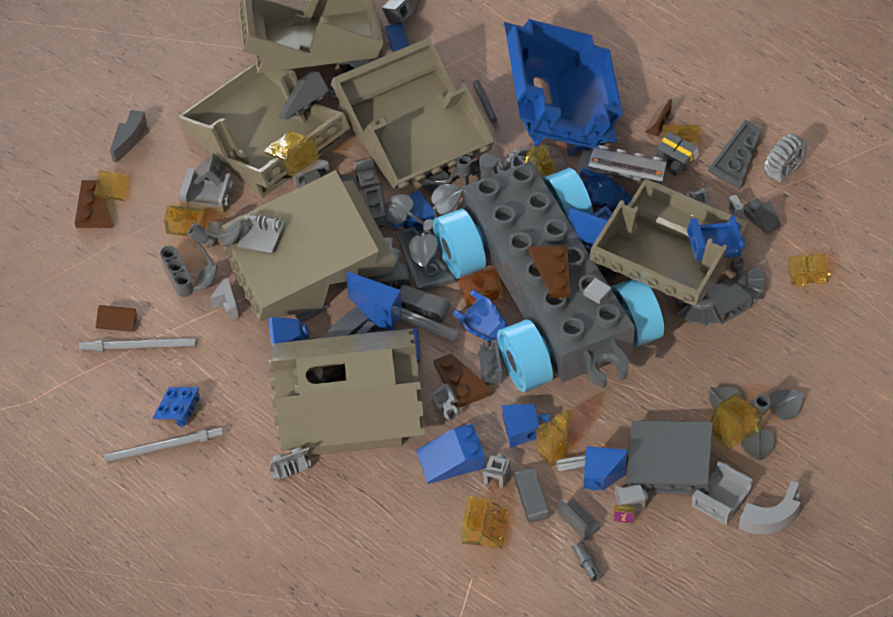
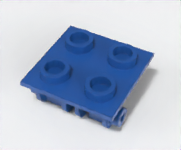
M169 387L153 419H176V424L183 427L187 424L189 416L192 415V411H194L197 402L200 400V394L198 393L200 388Z

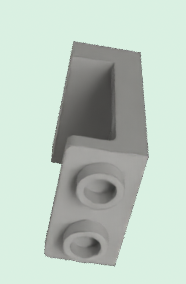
M188 168L179 193L181 207L224 213L225 207L230 202L229 194L234 190V181L231 179V174L227 173L219 186H216L207 177L196 185L194 183L196 177L195 168Z
M718 461L715 471L709 478V495L696 490L692 496V507L727 525L752 491L753 480L748 475L734 470L730 465Z

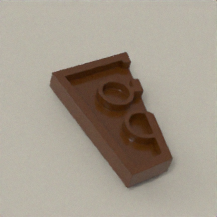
M82 180L75 217L76 228H112L100 180Z
M567 245L528 247V253L542 277V282L550 298L571 297Z
M452 353L434 360V366L443 383L450 385L457 399V402H455L457 408L493 395V390Z

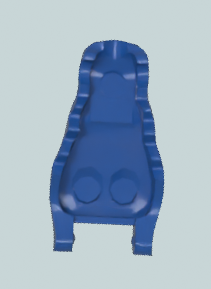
M584 167L581 169L580 175L586 179L584 186L592 206H607L608 208L616 209L621 200L625 201L624 205H629L634 196L625 192L624 187H621L618 182L615 183L612 178L605 174L595 173Z
M473 289L470 294L477 299L465 315L457 309L453 312V315L458 318L468 332L491 343L492 340L497 339L498 330L508 327V324L499 313L495 304L489 298Z

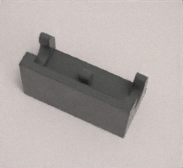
M497 339L492 340L490 347H485V343L482 342L480 344V351H478L482 381L486 385L502 383V369Z

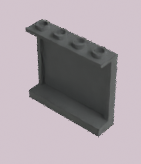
M632 421L627 486L640 484L647 493L694 494L696 490H699L709 495L711 445L714 434L712 422Z

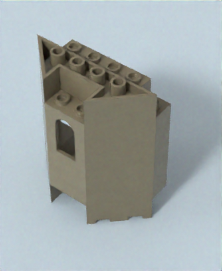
M413 328L272 344V360H269L270 372H274V378H271V388L276 392V395L272 396L273 408L277 409V414H274L275 426L279 425L282 451L303 447V449L309 448L307 456L394 447L402 446V437L425 435ZM345 364L347 381L312 384L306 379V373L311 368Z

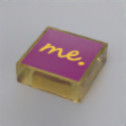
M614 505L613 522L634 524L635 507Z

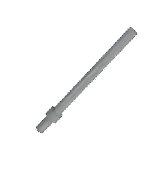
M196 339L112 342L95 340V342L79 343L80 350L102 352L104 349L196 346Z
M222 428L206 431V429L200 430L196 434L105 454V460L110 462L192 442H206L210 438L223 436Z

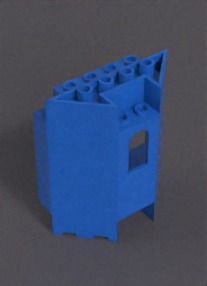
M528 19L524 26L504 22L520 119L524 123L536 149L544 138L566 142L568 156L575 155L576 151L582 149L588 151L597 148L599 144L607 141L610 143L616 142L617 136L614 124L623 114L610 49L594 45L593 37L590 34ZM534 78H541L548 84L551 104L546 103L544 89L534 86Z

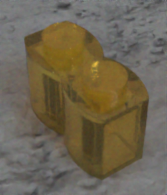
M826 254L799 255L788 258V271L792 285L823 284L829 281L830 271Z

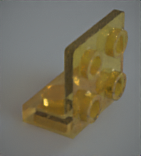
M293 131L285 133L281 139L271 143L264 150L267 155L282 160L287 174L292 177L320 157L312 138Z

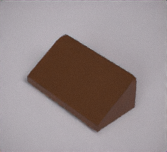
M668 99L657 109L645 130L646 133L654 136L659 135L671 113V99Z
M99 305L96 328L133 332L138 317L136 309Z

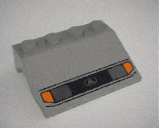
M598 145V148L593 149L588 167L593 172L642 182L646 178L662 185L667 162H663L664 159L659 157L647 159L644 154L635 153L634 156L628 155L627 151L616 149V152L609 151V147Z

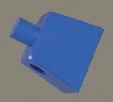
M419 190L409 196L414 202L411 213L423 221L435 219L432 207ZM410 215L401 224L396 225L390 222L393 229L403 226L405 229L415 227L417 231L424 230L423 224Z
M533 404L502 405V418L510 447L538 439L540 437V426L550 425L548 413L537 415Z

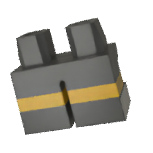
M668 131L657 147L658 154L656 155V157L663 158V162L671 163L669 171L677 176L682 170L687 171L689 164L692 160L695 161L699 153L697 146L682 140V138Z

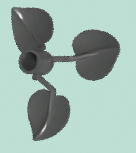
M460 156L457 159V166H453L450 177L442 170L435 175L432 173L426 175V178L419 181V184L424 189L434 192L439 186L451 183L457 172L460 178H465L466 185H468L470 174L472 176L476 175L477 178L481 179L479 160L472 162L470 157ZM463 201L458 203L457 210L463 209Z
M444 184L436 188L431 198L432 203L435 204L433 207L435 218L438 217V213L445 215L456 207L463 194L462 187ZM395 195L385 205L387 220L392 224L398 225L405 222L408 215L423 224V229L426 233H422V236H414L409 243L408 250L411 258L418 265L426 268L438 249V240L433 230L434 219L423 221L410 212L414 207V202L409 196Z
M240 219L231 223L224 235H219L222 225L225 224L222 220L207 222V229L198 223H194L190 227L188 236L196 240L195 244L209 261V265L200 272L195 288L192 290L193 292L206 288L215 278L218 266L214 265L213 260L201 243L206 248H210L219 238L223 239V246H230L237 239L244 220Z
M711 387L709 390L710 403L720 416L726 418L734 417L737 410L742 411L752 405L753 412L758 415L757 430L747 429L742 434L741 445L756 460L766 458L774 447L772 432L767 429L760 430L763 415L769 409L770 411L774 410L775 415L781 419H792L800 411L804 393L799 391L777 390L772 392L769 397L764 394L757 395L755 400H750L749 403L741 406L743 396L739 390L733 387Z

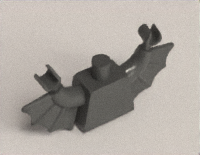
M740 257V262H735L733 258L732 270L736 271V280L733 282L728 279L722 283L717 281L708 292L707 298H703L697 306L687 303L675 313V316L684 318L689 324L699 323L706 326L710 323L722 325L751 308V302L757 303L759 295L765 292L763 283L766 277L761 272L762 266L744 271L743 258ZM675 297V300L678 304L685 303L683 300H680Z

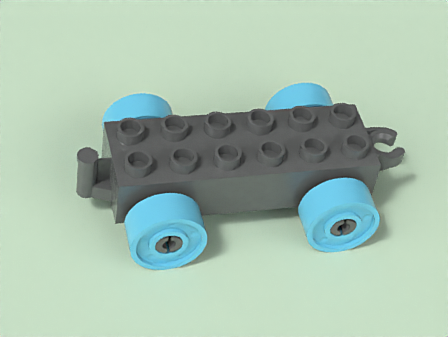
M484 154L479 160L481 180L462 187L463 209L461 208L433 220V230L438 240V249L449 272L456 279L484 269L486 266V252L525 318L521 322L498 330L497 333L501 357L511 380L519 391L526 392L551 382L553 379V366L562 383L586 374L594 385L605 388L607 386V374L602 373L599 368L611 363L616 365L618 377L621 380L627 379L629 369L627 357L633 355L634 348L662 338L664 335L663 317L653 291L648 285L629 279L611 286V292L600 304L584 296L583 291L595 278L606 285L608 283L594 261L589 260L590 255L568 221L570 208L593 215L588 192L579 175L572 168H567L541 178L531 161L498 173V158L493 154ZM567 245L571 297L550 298L542 282V277L528 253V247Z

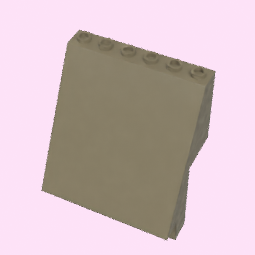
M241 0L238 6L243 52L256 56L257 73L377 58L379 52H382L385 46L374 0H307L303 10L272 0Z
M430 37L332 79L331 85L340 101L339 111L344 113L348 124L393 189L398 187L403 189L410 185L409 182L414 180L419 182L430 173L435 175L441 172L442 168L446 166L451 168L457 165V159L460 156L473 158L475 153H485L491 149L492 144L495 142L466 84H462L460 89L456 90Z
M256 63L177 117L187 135L211 155L214 153L226 164V168L262 198L293 176L292 171L305 167L304 161L309 157L319 158L344 139L343 133L350 128L343 112L312 102L307 109H300L296 112V116L289 120L279 118V113L298 81L296 74L289 69L257 73Z
M336 170L222 225L221 232L219 233V235H224L231 223L240 219L244 220V216L249 213L255 216L261 215L285 221V225L272 253L237 247L247 225L246 222H243L237 239L230 246H223L225 255L231 262L232 270L236 272L238 282L245 291V297L250 301L252 311L256 314L259 321L267 320L271 317L278 318L319 310L324 306L329 285L347 281L346 274L348 272L365 278L392 274L396 262L353 180L342 182ZM218 238L219 243L222 245L223 239Z
M645 178L628 206L624 205L625 201L623 200L619 202L591 247L589 260L626 275L633 280L642 282L651 288L660 290L669 296L683 300L685 303L697 306L732 264V259L735 257L724 258L727 245L719 246L712 243L713 239L709 238L706 243L703 260L696 261L687 233L689 220L697 218L699 225L728 223L732 215ZM735 217L736 222L740 224L741 237H744L749 222Z

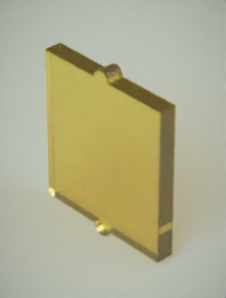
M99 170L94 196L107 198L108 200L124 201L129 176Z

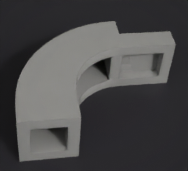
M791 481L785 498L774 507L764 508L746 503L740 518L739 530L752 534L766 535L779 532L791 525L798 516L801 502H799L801 492L798 491L799 483Z

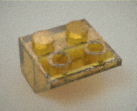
M542 144L527 150L525 162L531 161L541 178L569 168L558 147Z
M182 203L168 205L163 219L166 234L188 236V231L194 223H198L205 228L211 208L209 206Z
M737 394L720 402L710 421L713 424V435L728 448L737 445L739 442L762 430L757 410Z
M569 409L557 414L554 419L541 424L536 429L537 452L550 467L556 465L557 459L567 458L571 435V411Z
M468 496L461 529L462 543L503 549L509 512L488 498Z

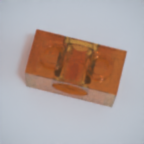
M495 269L459 279V290L466 308L472 306L477 300L470 294L473 289L491 301L503 298L502 284Z

